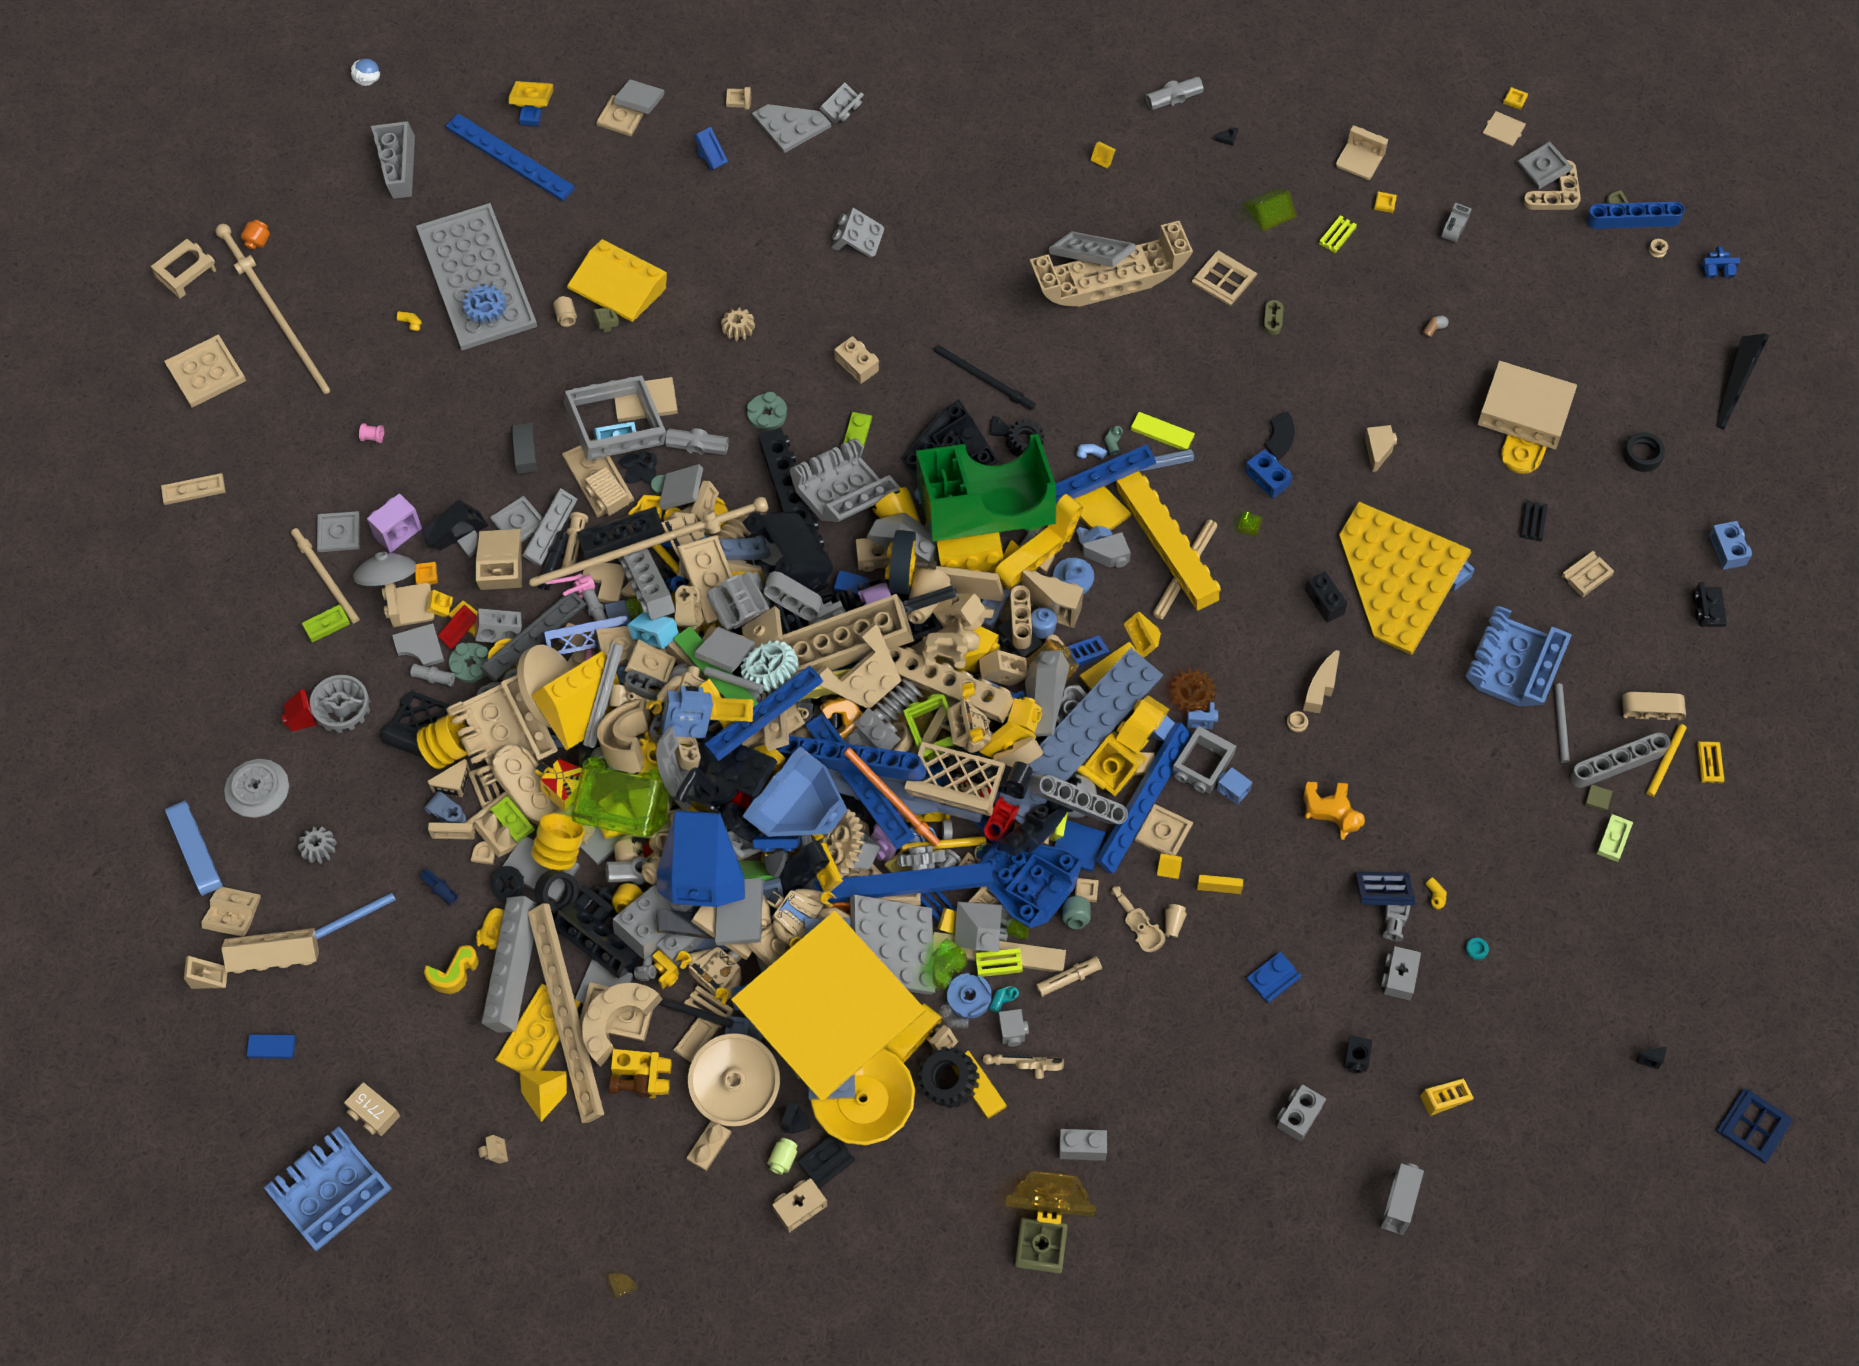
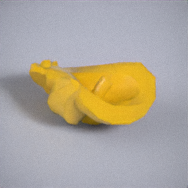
M494 908L487 914L482 929L477 931L478 947L484 944L490 950L497 949L504 915L503 909Z

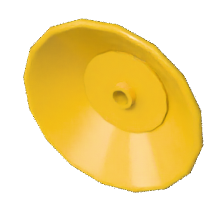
M882 1049L855 1073L854 1099H826L823 1102L820 1100L810 1101L816 1120L828 1134L847 1144L870 1145L887 1140L903 1128L913 1111L915 1087L910 1070L899 1057L886 1049ZM864 1096L867 1098V1101L860 1102L859 1098Z

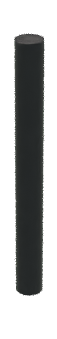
M662 996L663 1000L658 1004L727 1028H732L734 1023L732 1019Z

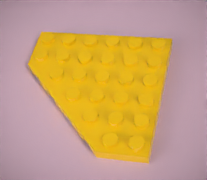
M1358 502L1339 536L1373 636L1387 645L1413 655L1470 556L1471 549Z

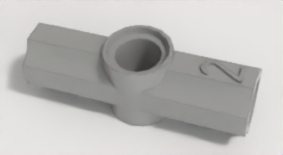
M1194 77L1180 83L1170 81L1163 89L1146 94L1145 99L1149 108L1155 110L1169 104L1175 106L1174 104L1183 103L1186 98L1203 93L1204 88L1200 77Z
M698 428L691 431L669 429L666 433L665 444L666 447L686 449L689 453L697 452L700 453L699 455H702L704 452L726 455L729 438L710 435Z
M639 857L634 861L607 862V882L632 881L635 884L645 883L646 880L642 873L637 872L636 869H642L643 862L647 859Z

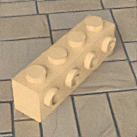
M315 928L225 939L222 945V954L226 972L243 973L250 969L262 971L275 966L286 968L291 966V964L309 965L317 961L319 949Z

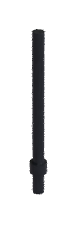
M936 346L934 352L1011 397L1013 402L1021 403L1031 410L1036 406V403L1026 398L1024 393L1011 389L943 347Z

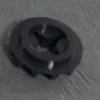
M503 866L494 872L491 878V890L502 901H506L510 897H519L526 886L524 884L525 876L517 868ZM512 878L511 884L514 888L505 889L506 883L503 879L510 880Z

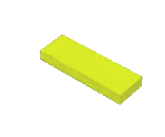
M1141 412L1138 413L1131 426V431L1183 451L1188 450L1195 436L1193 432Z

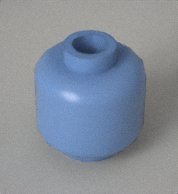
M1048 608L1035 609L1031 613L1032 632L1040 639H1046L1047 636L1054 634L1057 624L1056 614Z

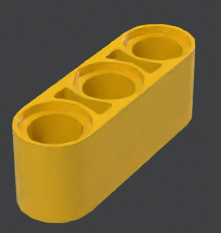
M926 1004L922 1005L926 1012L884 1048L897 1055L903 1063L922 1045L933 1032L932 1029L936 1024L939 1025L943 1019Z

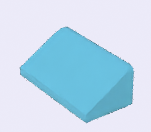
M634 422L593 429L595 440L636 432Z

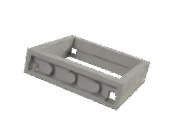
M642 375L565 391L564 405L587 461L664 444L666 430ZM637 394L651 429L594 441L589 440L577 411V405Z

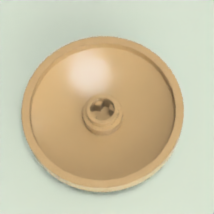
M536 645L524 651L519 659L517 667L518 685L523 700L533 716L543 725L552 728L531 695L572 670L565 658L552 647Z
M725 1034L707 1042L696 1053L688 1073V1088L697 1109L711 1121L725 1126H742L761 1118L775 1102L780 1086L779 1068L771 1051L757 1039L744 1034Z

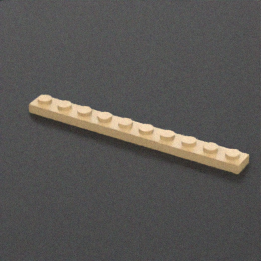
M543 903L529 911L528 916L582 1123H589L603 1116L604 1111L589 1054L584 1044L582 1027L550 905Z

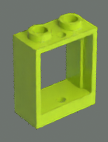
M944 694L931 695L927 698V701L912 703L907 707L908 709L903 710L918 749H920L923 741L914 718L942 706L948 717L947 709L950 706ZM952 736L933 743V745L949 749L961 747L953 744ZM929 749L925 750L923 756L926 762L938 757L935 751Z

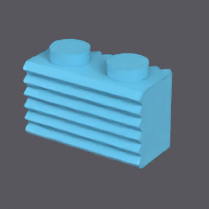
M641 613L627 625L633 640L637 641L639 639L649 645L662 649L670 644V642H673V637L679 634L675 620L670 617L667 618V616L651 620L648 613Z

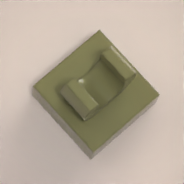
M609 308L594 309L593 316L599 329L603 328V333L610 332L611 327L618 326L619 319L613 310Z

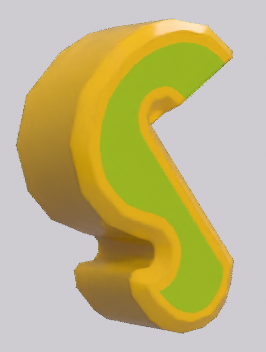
M464 945L458 948L446 973L425 966L424 974L429 985L441 993L452 994L459 992L467 981L466 970L470 968L474 971L479 963L478 956L473 947Z

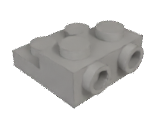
M868 708L854 722L857 728L844 741L846 744L891 750L901 739L895 734L897 729L889 721L887 723L883 721L885 716L877 709L872 711Z

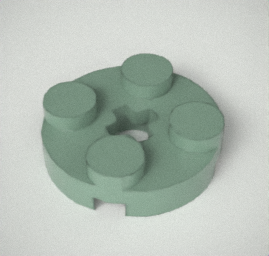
M767 392L766 394L756 396L747 405L748 420L755 428L774 430L782 426L786 420L787 405L774 392ZM764 409H771V415H763L762 413H764Z
M477 643L458 644L449 658V667L451 672L454 673L455 678L461 682L474 683L485 677L486 674L480 668L488 660V649ZM470 659H473L474 662H476V664H472L471 667H467V663H465Z

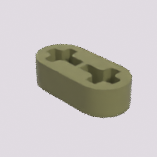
M1271 300L1266 304L1264 331L1269 335H1277L1282 329L1283 305L1277 300ZM1272 307H1276V315L1272 314ZM1271 321H1275V328H1271Z

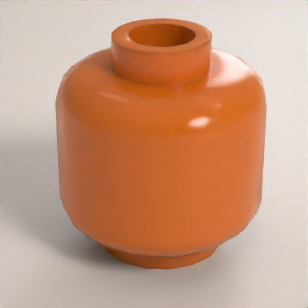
M258 220L247 222L241 234V239L245 242L244 246L255 250L256 247L263 248L270 236L268 226Z

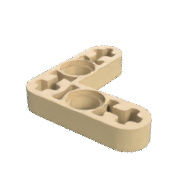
M1567 160L1572 166V170L1569 171L1568 176L1564 174L1558 178L1560 191H1530L1524 197V206L1531 210H1570L1577 208L1580 203V191L1575 164ZM1564 183H1571L1574 187L1567 188L1564 186ZM1553 198L1557 203L1551 204L1546 199Z

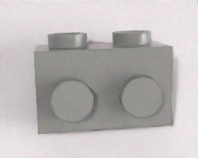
M844 83L819 109L833 123L836 124L839 120L844 122L850 115L848 111L851 108L856 110L862 103L860 99L864 94L861 92L857 95Z

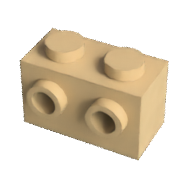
M853 336L834 349L835 360L860 384L879 371L877 356L867 351L865 345L861 341H857Z

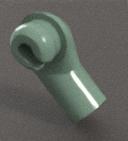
M1114 426L1105 436V443L1111 455L1120 452L1117 445L1123 434L1120 426Z

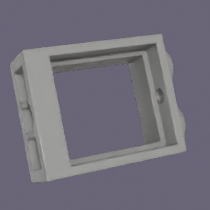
M1198 726L1174 764L1172 774L1178 781L1192 784L1198 792L1210 794L1217 783V779L1225 771L1233 758L1236 745ZM1196 743L1223 757L1210 779L1183 765Z
M1411 1163L1400 1164L1393 1179L1381 1224L1382 1229L1404 1235L1411 1222L1424 1170L1419 1169L1418 1166Z

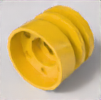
M447 714L438 719L436 723H431L419 729L417 733L418 747L425 760L433 768L442 769L454 763L455 759L458 760L468 755L461 739L470 734L459 737L457 733L462 728H467L468 726L464 721L455 725L451 721L458 717V715L449 717Z
M552 813L544 815L538 825L537 836L531 849V856L537 863L549 869L568 870L574 867L579 854V847L585 834L584 826L575 818L564 814Z

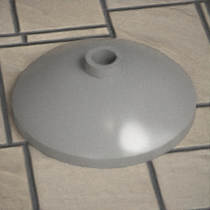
M379 552L367 559L355 570L353 574L354 581L364 586L394 583L412 575L416 571V563L411 558L403 555Z

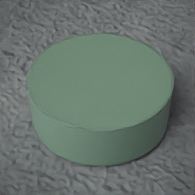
M658 475L653 478L651 486L655 494L662 495L666 475Z

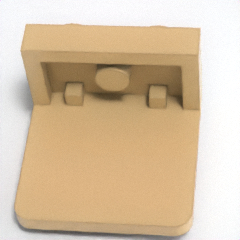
M1353 125L1350 130L1348 143L1337 160L1336 167L1363 179L1370 180L1385 155L1389 139Z
M395 583L385 584V587L382 588L383 598L387 600V606H384L386 618H390L393 627L434 620V613L426 611L429 592H431L430 584L424 583L396 588Z

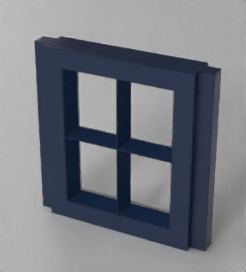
M1355 872L1361 904L1415 905V895L1409 873ZM1365 883H1382V885L1365 884ZM1386 883H1399L1403 885H1386ZM1367 892H1384V894H1372ZM1388 892H1400L1405 894H1388Z
M1744 1088L1720 1125L1717 1133L1766 1164L1793 1119L1755 1093ZM1750 1103L1762 1109L1754 1123L1743 1116ZM1766 1112L1778 1119L1770 1132L1758 1126ZM1740 1119L1752 1126L1744 1139L1732 1133ZM1755 1129L1767 1136L1759 1150L1747 1143Z

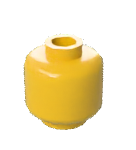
M622 884L613 896L612 905L619 914L644 893L635 884Z

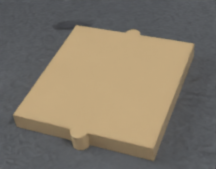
M1495 111L1491 120L1487 121L1488 125L1482 134L1513 147L1518 137H1521V132L1526 124Z

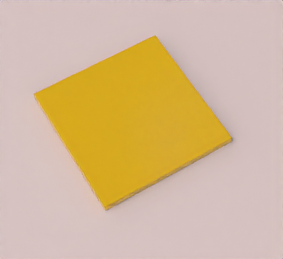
M833 911L731 999L821 1102L827 1099L926 1012V1009L836 911Z

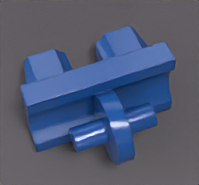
M1717 246L1715 252H1709V258H1704L1703 262L1699 263L1700 269L1703 268L1705 278H1716L1717 268H1723V278L1734 277L1736 275V267L1740 264V257L1729 258L1730 253L1723 252V247Z

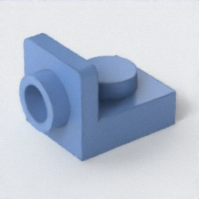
M1101 526L1093 527L1090 530L1082 527L1076 529L1082 546L1083 543L1112 535L1110 529Z
M1210 702L1208 712L1201 710L1188 712L1187 728H1198L1200 726L1204 729H1213L1214 722H1218V710L1214 709V702Z

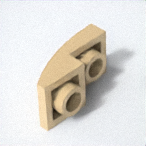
M1034 737L1014 742L1013 749L994 754L993 760L1003 762L1013 767L1016 761L1030 764L1043 755V750Z

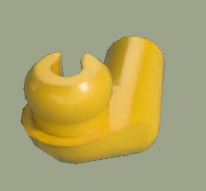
M1432 877L1425 885L1432 892L1431 905L1435 909H1441L1446 904L1447 892Z

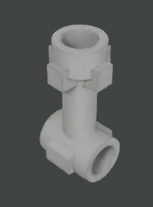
M658 949L643 960L642 966L635 968L634 975L637 980L649 981V979L656 977L657 971L655 966L652 965V955Z

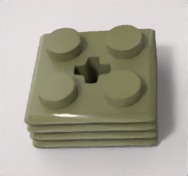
M1022 1218L1015 1266L1018 1268L1062 1273L1068 1225L1065 1223L1059 1225L1038 1222L1036 1219ZM1040 1241H1043L1044 1246H1047L1043 1250H1039V1247L1035 1246L1039 1245Z

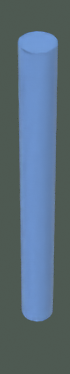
M393 893L315 930L316 938L319 939L395 901Z

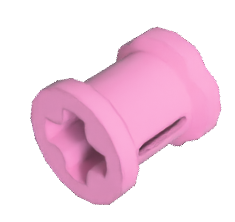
M365 423L361 424L359 429L360 441L372 440L382 443L384 436V427L382 425L373 427L367 426Z

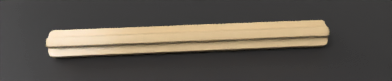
M1210 519L1207 520L1191 547L1192 550L1195 549L1198 552L1199 557L1217 528V523ZM1175 577L1154 610L1153 615L1158 619L1165 617L1181 589Z

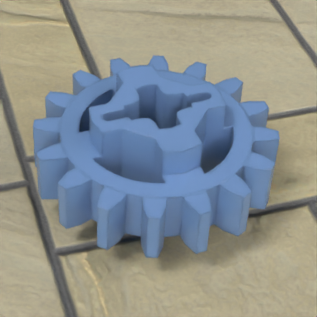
M485 283L484 287L481 288L478 284L476 290L470 288L471 294L465 293L466 299H463V309L467 313L468 319L473 318L474 323L478 320H481L482 324L485 323V320L492 323L493 318L499 320L498 314L504 315V309L507 308L506 298L502 294L501 289L496 290L495 285L489 288L488 284Z

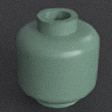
M1078 895L1067 898L1062 905L1063 922L1072 929H1081L1086 926L1091 920L1090 902Z

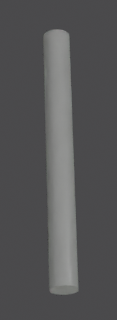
M1558 683L1554 685L1560 758L1561 763H1569L1563 684Z

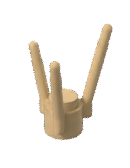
M625 832L626 836L649 838L650 848L654 851L650 856L664 850L668 837L666 833L656 835L654 832Z

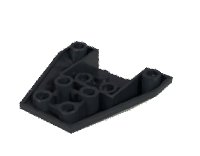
M960 399L944 408L901 457L917 486L916 451L965 444L968 455L974 461L987 466H993L999 462Z

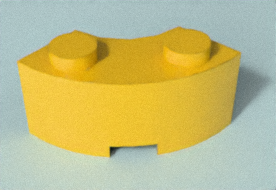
M1150 696L1142 700L1139 699L1133 708L1135 712L1126 722L1123 721L1117 729L1119 735L1116 740L1137 754L1149 742L1147 738L1153 731H1157L1170 710Z

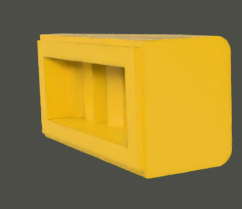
M1464 1078L1425 1089L1420 1095L1429 1116L1474 1099ZM1461 1086L1463 1097H1459L1455 1087ZM1449 1089L1454 1097L1453 1100H1451L1447 1092V1090ZM1439 1093H1442L1445 1102H1442Z

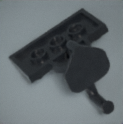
M707 730L706 737L698 745L701 756L698 768H692L688 772L673 799L684 803L688 802L701 812L721 814V809L725 806V803L732 800L738 792L756 799L778 761L771 756L742 744L718 761L705 746V743L717 734ZM693 783L699 788L700 800L688 795Z

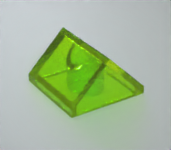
M1277 188L1244 202V205L1262 231L1297 217L1289 190Z

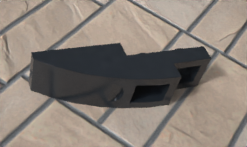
M1049 800L1046 803L1040 804L1026 814L1025 823L998 841V849L1013 856H1017L1022 851L1030 854L1052 834L1065 817L1069 808Z

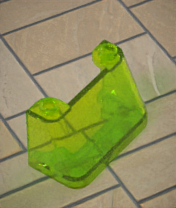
M590 757L584 761L572 809V821L578 824L630 835L649 837L667 823L669 792L663 783L659 770H650L649 773L643 776L605 769V762L601 761L598 757Z

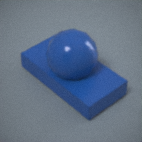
M711 127L693 135L698 144V156L706 160L710 170L728 162Z

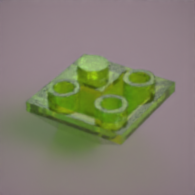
M948 938L932 954L933 985L937 991L941 988L945 990L952 981V975L956 971L960 973L967 965L966 951Z

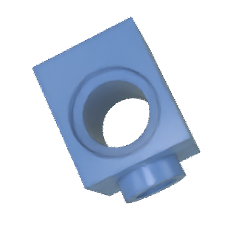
M1232 767L1227 773L1224 771L1217 779V791L1223 795L1226 794L1227 798L1236 805L1251 790L1252 781Z

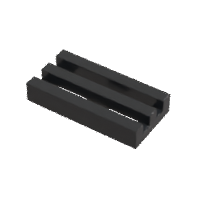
M1527 500L1521 538L1542 541L1548 504L1539 505L1540 502L1533 504L1530 500ZM1530 508H1534L1530 535L1526 533ZM1540 509L1542 513L1538 536H1535L1538 510Z

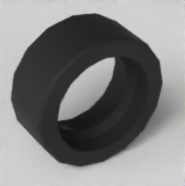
M1647 432L1632 435L1626 443L1623 452L1624 460L1629 467L1636 471L1651 472L1661 464L1665 454V447L1660 438L1654 434ZM1637 444L1648 445L1656 452V457L1652 460H1643L1637 457L1632 449Z
M549 870L537 880L534 888V897L538 905L543 903L549 904L551 912L558 913L563 907L576 902L578 884L576 879L569 873ZM556 879H562L565 885L564 895L558 903L551 904L548 899L549 887Z

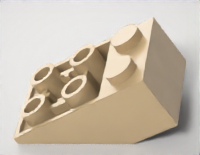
M521 529L479 531L476 582L480 590L522 588Z
M1023 570L1022 586L1029 590L1030 600L1039 608L1052 610L1056 614L1057 623L1074 628L1082 608L1084 588L1075 583L1069 584L1060 581L1055 577L1040 575L1036 571Z

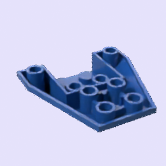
M675 811L657 869L658 893L671 903L719 907L745 899V877L720 813Z
M1000 839L996 840L978 863H991L993 886H987L988 889L1013 919L1028 928L1047 923L1073 891L1083 860L1065 849L1042 844L1030 854L1022 851L1017 856H1013L998 849V841Z

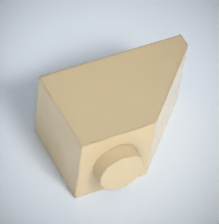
M1391 425L1369 427L1366 429L1364 438L1372 472L1379 469L1392 453L1394 445L1397 444L1396 433L1392 432Z

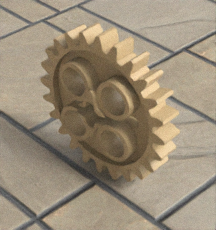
M848 809L836 827L829 834H823L824 837L818 840L821 843L827 844L841 878H843V874H849V868H855L853 862H859L857 854L862 853L859 846L864 844L863 841H860V838L864 835L863 832L859 831L863 827L862 824H858L860 818L855 817L856 813L850 812Z

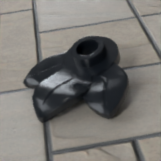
M643 451L640 454L631 453L619 461L621 466L628 469L625 476L626 483H636L642 479L644 482L650 483L656 477L655 466L657 465V457L650 451Z

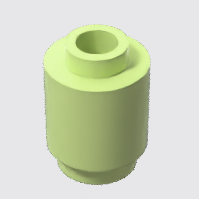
M781 1138L776 1143L767 1162L771 1166L770 1170L779 1175H782L783 1172L788 1173L796 1157L798 1145L789 1139Z

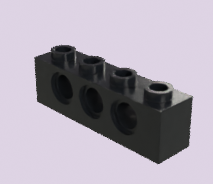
M576 902L558 911L554 920L556 931L618 979L635 968L640 956L621 940L614 931Z

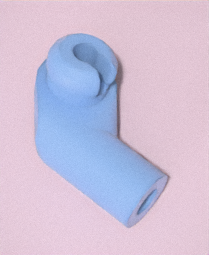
M1081 444L1078 446L1076 455L1083 459L1089 453L1103 460L1107 450L1095 444Z

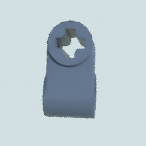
M440 791L424 807L428 814L432 813L437 817V820L443 823L466 822V816L462 808Z

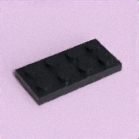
M656 506L577 532L585 559L593 558L665 533Z

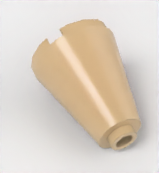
M918 568L913 574L908 599L950 586L951 579L937 568L936 570ZM939 603L906 613L907 618L914 624H922L929 618Z

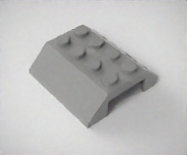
M857 439L841 444V451L835 447L809 460L810 467L808 463L802 462L800 465L798 464L790 468L796 493L821 521L839 522L876 504L891 492L895 494L900 492L899 488L901 487L890 475L879 479L861 459L864 446Z

